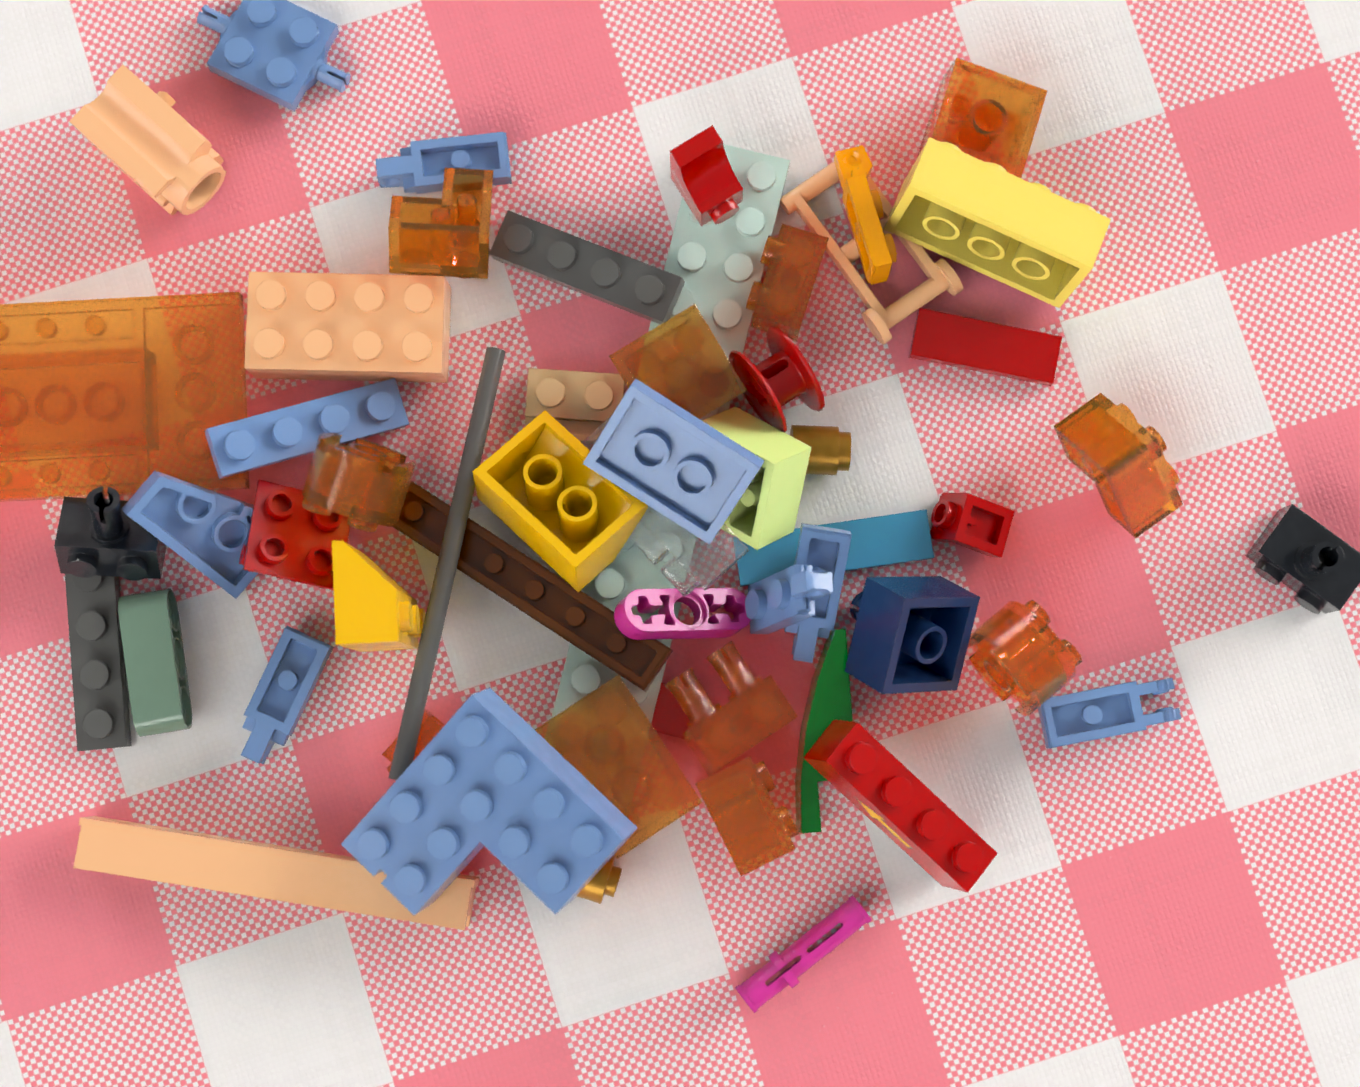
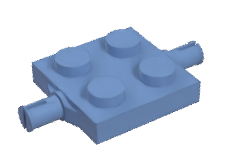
M243 0L239 8L231 16L224 15L208 5H204L201 8L202 12L198 14L197 23L220 33V41L207 62L211 72L294 112L305 92L318 81L341 93L346 90L345 85L348 86L351 75L327 64L328 52L339 34L337 24L287 0Z

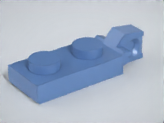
M504 132L411 141L410 147L400 149V156L375 159L380 188L403 187L405 193L416 192V194L512 184L507 135Z
M801 523L794 565L812 566L813 573L832 572L833 593L814 600V616L784 628L785 632L795 633L791 653L794 654L793 660L812 663L817 637L828 639L830 630H834L852 534L850 531Z
M803 564L793 565L755 582V584L749 585L745 599L747 617L751 619L750 634H770L814 616V600L833 593L832 572L813 573L812 566Z
M286 626L244 713V716L247 717L242 728L251 731V734L241 756L256 763L264 764L274 743L282 746L285 745L298 724L334 648L333 646Z

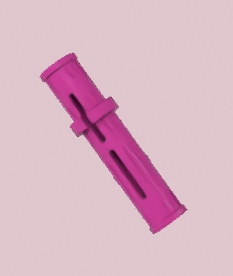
M853 895L781 953L778 954L776 950L768 956L771 961L741 985L735 987L753 1013L758 1011L759 1007L788 985L794 988L800 983L797 979L827 954L831 953L859 928L872 921ZM839 923L841 924V927L838 930L832 933L829 937H827L824 941L818 944L810 952L806 951L808 947H810L813 943L819 940L832 928H834ZM800 956V959L796 963H794L791 967L786 969L772 982H770L767 985L765 984V981H767L775 973L780 971L794 958Z

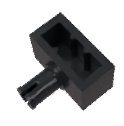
M103 486L93 489L87 498L64 497L54 544L61 573L72 574L81 578L98 575L122 577L133 581L144 578L161 579L166 545L124 513L121 508L128 501L120 500L117 490L108 487L109 500L105 499Z
M1293 504L1277 511L1246 554V557L1256 563L1254 567L1256 573L1275 585H1279L1280 582L1296 592L1294 596L1296 602L1315 614H1319L1321 611L1325 614L1340 611L1360 583V552Z

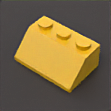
M544 410L472 472L478 499L567 583L579 592L615 560L647 511L648 505L585 466L583 462L590 450Z
M342 540L332 541L336 645L359 652L418 649L419 638L421 637L426 615L425 609L419 608L417 600L366 554Z

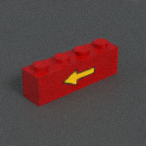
M833 720L803 757L941 886L968 893L998 854L858 722Z

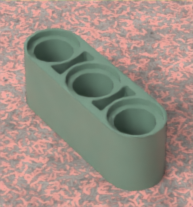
M163 589L121 596L118 601V615L131 713L137 734L143 737L190 729L192 726V707L179 612L173 591L171 589Z

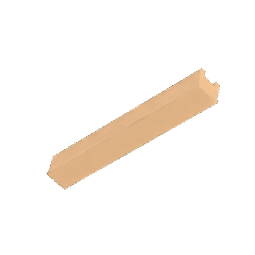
M98 816L80 818L79 825H81L73 867L465 930L466 926H470L475 890L480 881V877L459 874L434 903L413 915L381 884L387 877L383 871L373 876L354 857Z

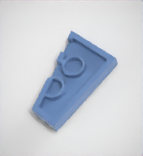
M154 471L121 508L127 516L235 599L258 574L257 572L244 570V565L239 564L243 545L247 546L254 506L250 503Z

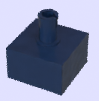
M941 576L866 577L863 592L857 594L851 603L859 607V610L850 608L851 617L856 620L844 671L881 694L957 690L980 597Z

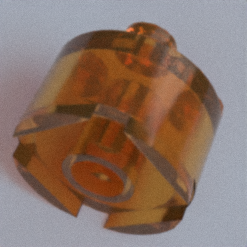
M320 434L302 491L304 496L302 507L317 514L330 515L332 511L347 516V524L349 526L367 532H376L378 525L392 527L394 523H397L414 473L415 462L405 463L407 456L374 442L356 438L355 443L343 445L339 444L342 436L340 434Z
M1030 600L1025 605L1017 601H1009L971 633L968 647L973 646L975 653L969 657V660L983 681L1003 701L1012 696L1021 703L1014 710L1025 716L1031 715L1076 676L1075 667L1082 662V657L1077 649L1065 639L1060 640L1048 626L1051 623L1049 615L1042 606L1033 600Z

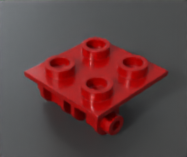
M259 479L247 546L243 545L239 564L244 565L243 569L249 572H257L279 579H287L292 582L334 590L332 541L342 540L348 544L353 503Z

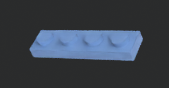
M392 378L207 428L204 433L218 477L221 479L404 428L409 425V421L396 379Z

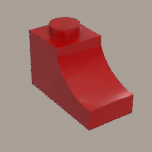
M713 125L670 150L671 179L701 226L711 220L715 224H720L739 211L738 204L743 200V187L729 163L723 141Z

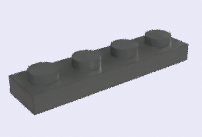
M509 210L489 252V255L495 260L663 326L667 325L685 284V281L680 276Z
M65 574L77 751L132 746L127 676L118 615V601L121 597L119 577L94 575L88 578H81L72 574Z

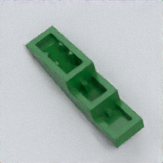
M846 629L830 631L829 638L826 639L812 677L800 728L795 775L796 831L800 833L821 832L818 782L828 781L803 757L833 720L853 721L849 674L844 671L848 658Z

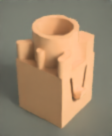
M122 64L108 79L101 94L94 101L84 105L69 122L170 215H174L177 211L184 215L192 214L202 208L222 185L226 175V171L221 166L224 160L211 148V143L172 108L176 101L167 92L159 91L156 94Z

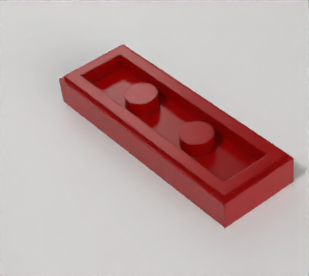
M919 308L909 358L1051 386L1054 382L1062 336Z

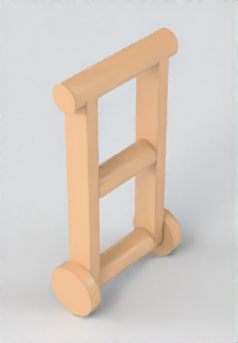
M833 161L782 196L780 205L788 215L797 211L868 308L862 312L863 320L873 336L884 345L892 339L889 331L890 328L945 290L952 296L957 295L963 290V285L954 269L946 260L941 258L934 263L922 246L897 236L928 279L884 309L851 264L860 258L855 239L853 238L839 248L807 204V202L840 181ZM869 176L867 181L870 190L877 189L882 201L883 219L880 220L883 233L893 235V233L884 230L893 207Z

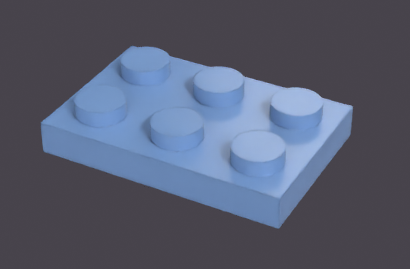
M635 378L583 464L710 545L760 470L764 460Z

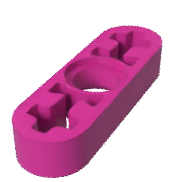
M734 588L636 589L623 598L614 610V620L617 628L626 637L635 640L728 638L746 627L751 619L746 615V596ZM676 602L684 603L691 609L694 616L692 625L683 624L677 619L674 613V604ZM637 606L638 612L642 614H653L658 609L659 612L658 615H652L643 622L641 616L633 615L632 609ZM721 606H724L725 611L732 612L734 618L730 620L729 615L725 613H716L709 618V613L715 612Z

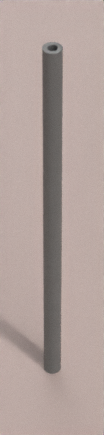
M487 347L389 779L397 780L414 759L475 490L472 471L481 463L506 352L499 348Z

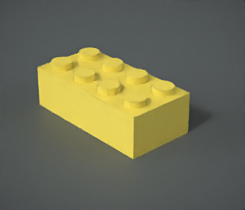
M929 137L901 186L884 230L1060 308L1093 269L1111 219L1098 214L1089 205L1074 203L1052 193L1048 187L1042 184L1030 183L1014 176L996 163L983 162L962 152L954 144L939 142Z

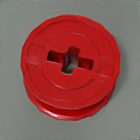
M771 326L766 333L772 356L755 366L744 354L733 350L729 354V362L732 372L736 377V382L758 417L785 433L787 425L781 409L782 406L798 397L810 409L820 412L825 407V402L820 384L799 348L783 331Z

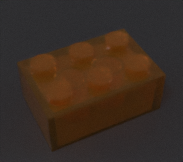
M619 674L535 729L638 827L614 854L616 859L702 803L693 786Z

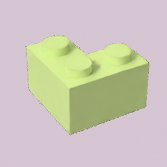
M736 406L702 420L764 460L760 470L726 519L721 530L756 550L794 532L811 446Z

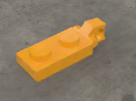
M863 145L836 151L834 163L843 189L842 199L867 282L871 285L885 282L888 280L892 263L897 261V253L892 235L890 233L884 234L879 218H883V206L877 189L870 190L867 181L873 164Z

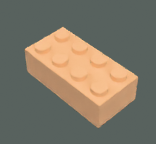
M249 271L244 368L256 379L385 381L395 378L396 382L448 383L451 287L445 276Z

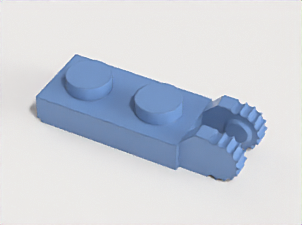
M1173 678L1141 684L1133 681L1036 700L1046 748H1055L1147 730L1146 726L1181 719L1179 708L1174 709L1172 707L1161 708L1153 713L1143 714L1140 695L1150 693L1157 695L1167 693L1170 689H1175Z

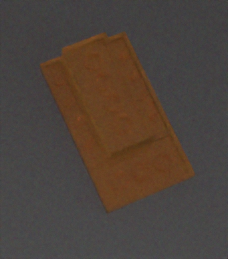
M240 292L0 304V502L64 499V497L86 498L93 489L102 486L105 496H108V487L117 490L120 496L134 495L154 471L212 491L250 489L249 471L219 479L204 433L207 428L247 418L243 295Z

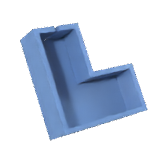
M487 688L472 694L345 838L341 845L373 876L383 871L387 877L381 884L413 915L434 903L484 846L554 914H557L579 894L638 827L491 688Z

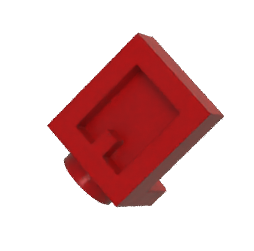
M942 493L931 515V539L938 542H952L989 557L1002 558L1015 511L970 493Z

